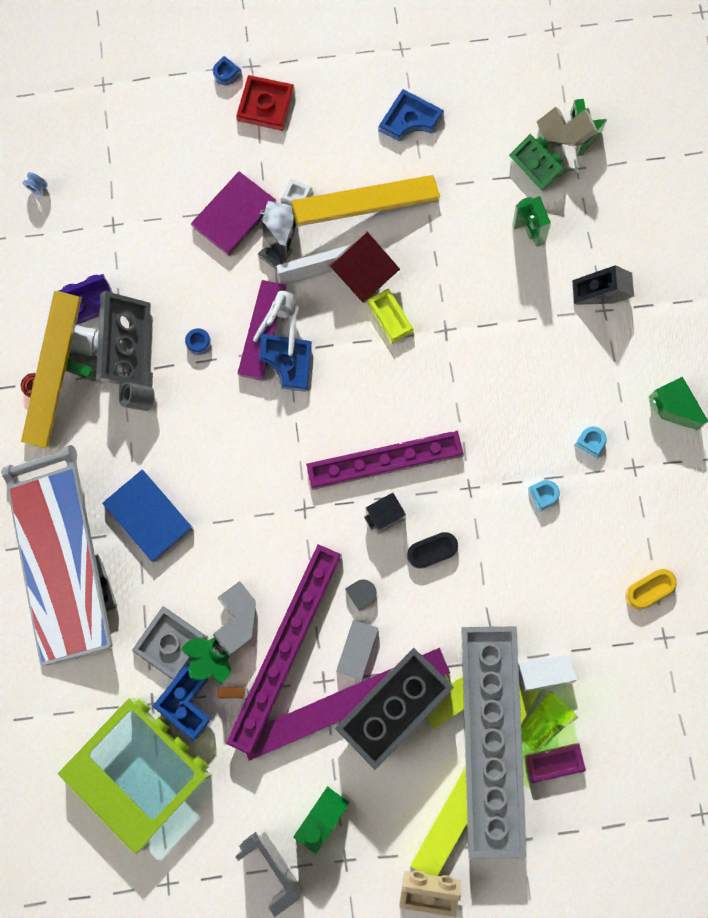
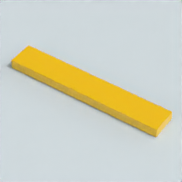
M433 174L292 200L291 206L297 226L299 227L438 201L440 193Z
M54 291L22 433L21 442L41 448L49 447L82 297Z

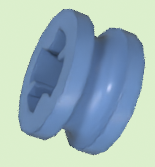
M28 172V179L23 180V186L41 196L44 193L42 189L47 188L48 183L37 174Z

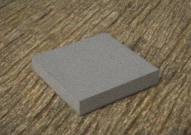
M162 606L131 651L174 680L183 667L191 661V658L181 651L183 645L193 638L206 639L207 636L171 610Z

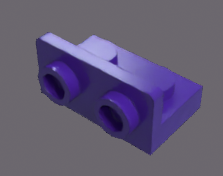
M104 274L91 275L85 281L77 284H67L61 290H58L59 292L82 297L76 325L99 317L100 294L104 291L113 293Z

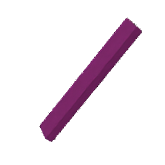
M458 430L306 463L311 489L315 490L464 456Z

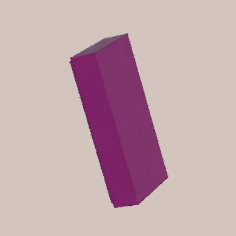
M579 743L524 754L531 783L586 771Z

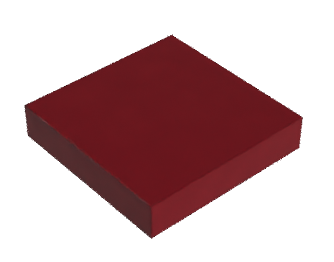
M367 230L329 264L332 270L362 303L369 299L400 270Z

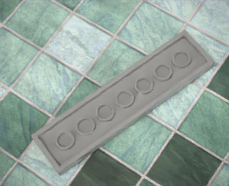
M517 626L461 627L468 858H527Z

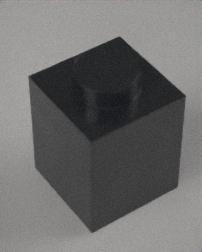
M393 492L365 507L367 515L364 516V520L369 529H376L378 534L406 519V513Z

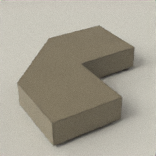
M555 106L536 121L544 140L551 144L579 147L598 133L589 112L586 110L566 123L560 109Z

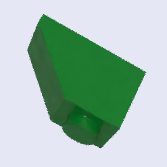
M683 376L655 389L649 396L652 410L656 414L658 413L663 420L694 430H698L708 423V419Z
M327 786L293 838L314 854H317L350 802Z

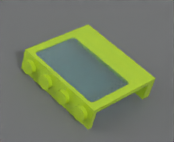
M128 698L57 773L134 854L140 852L149 843L150 838L196 788L211 775L207 771L209 765L198 755L194 758L187 751L190 748L189 745L179 736L175 739L168 732L170 726L160 717L155 719L149 713L151 710L150 706L141 698L138 700Z

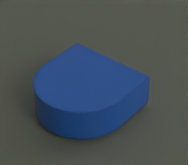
M224 55L214 65L213 75L218 84L227 86L234 83L242 75V70Z

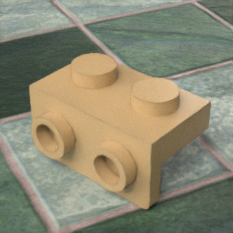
M404 871L399 908L456 917L458 901L461 899V880L447 875L434 876L421 871Z

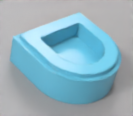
M591 426L581 433L574 445L593 457L598 458L606 445L607 437L602 429Z
M543 480L528 487L539 512L554 505L559 499L560 490L550 480Z

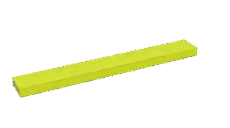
M519 678L522 724L540 690L524 692ZM465 767L410 863V866L417 871L438 876L467 824Z

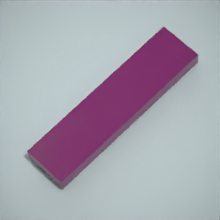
M261 280L237 372L238 376L263 381L267 363L258 361L260 338L257 342H254L253 338L270 311L279 291H286L287 287L285 284ZM276 315L270 326L267 325L263 334L275 335L279 316Z

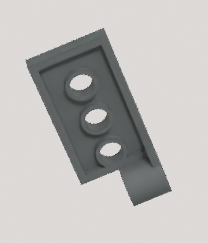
M104 291L100 294L96 380L119 384V403L121 407L149 411L155 398L154 389L152 388L153 372H148L151 303ZM121 316L127 319L129 328H125L121 324ZM120 340L124 341L128 346L127 353L120 349ZM119 365L124 366L126 369V378L120 375L118 371Z

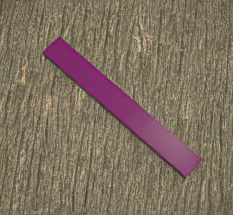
M317 544L226 741L227 745L252 756L342 558V554Z
M440 647L422 655L442 676L451 673ZM393 668L267 722L252 756L246 754L248 760H253L342 721Z

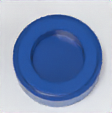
M195 328L187 333L185 344L191 353L202 355L210 349L211 338L204 329Z

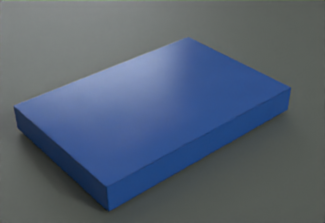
M143 469L102 502L151 562L156 561L193 529L191 524Z

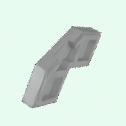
M240 581L218 596V600L233 619L214 632L213 636L229 657L251 641L256 600Z

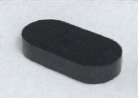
M449 532L438 533L412 544L407 552V560L416 569L427 568L453 557L458 550V541Z

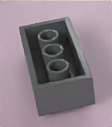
M413 647L334 729L376 770L454 687Z

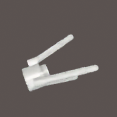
M279 291L270 311L253 338V341L257 342L267 325L270 326L276 315L282 318H287L288 315H291L288 345L289 356H293L296 317L299 311V307L295 306L297 299L293 294L286 291Z

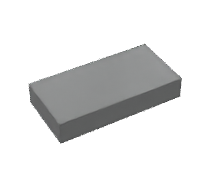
M356 620L352 621L336 672L362 680L378 632L377 627Z

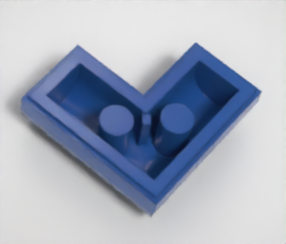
M187 663L152 707L195 742L212 722V719L192 703L209 679L207 678L202 681L192 680L188 671L190 663Z

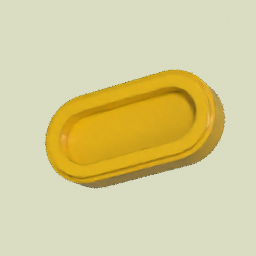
M667 569L656 570L627 588L625 593L626 601L634 609H645L673 593L677 587V579Z

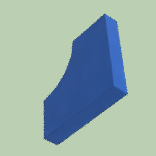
M402 89L379 124L378 131L397 141H400L405 135L414 131H425L432 134L442 119L444 110Z
M262 334L260 337L258 361L267 363L276 370L280 378L281 389L306 392L309 382L312 341L295 339L293 356H289L288 337Z

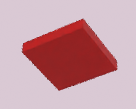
M248 75L237 110L236 121L283 131L295 90L294 84Z

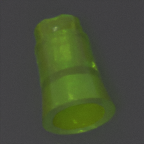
M549 690L534 713L523 723L525 727L521 728V738L537 753L543 745L546 746L566 726L579 717L554 692Z

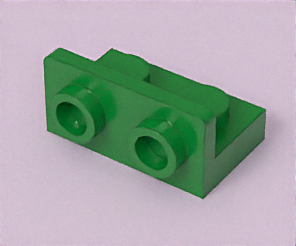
M530 133L509 156L538 188L544 191L560 174L564 175L567 172L563 168L566 163L557 153L552 156L546 150L549 145L540 135L535 138Z
M541 197L522 199L515 206L512 222L513 228L517 229L526 226L527 235L530 240H534L536 247L546 244L551 222Z

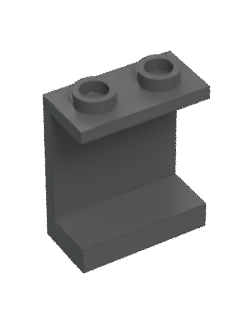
M254 832L239 845L241 850L235 857L240 861L258 847L284 887L283 890L273 896L268 906L275 918L299 900L303 888L267 833L263 832L261 835H258L257 832Z

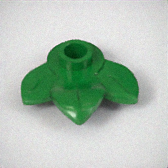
M197 637L183 645L181 651L192 659L188 669L192 680L202 681L212 675L217 682L222 684L231 673V666L228 661L229 656L215 638L205 640ZM213 649H217L220 655L215 653Z

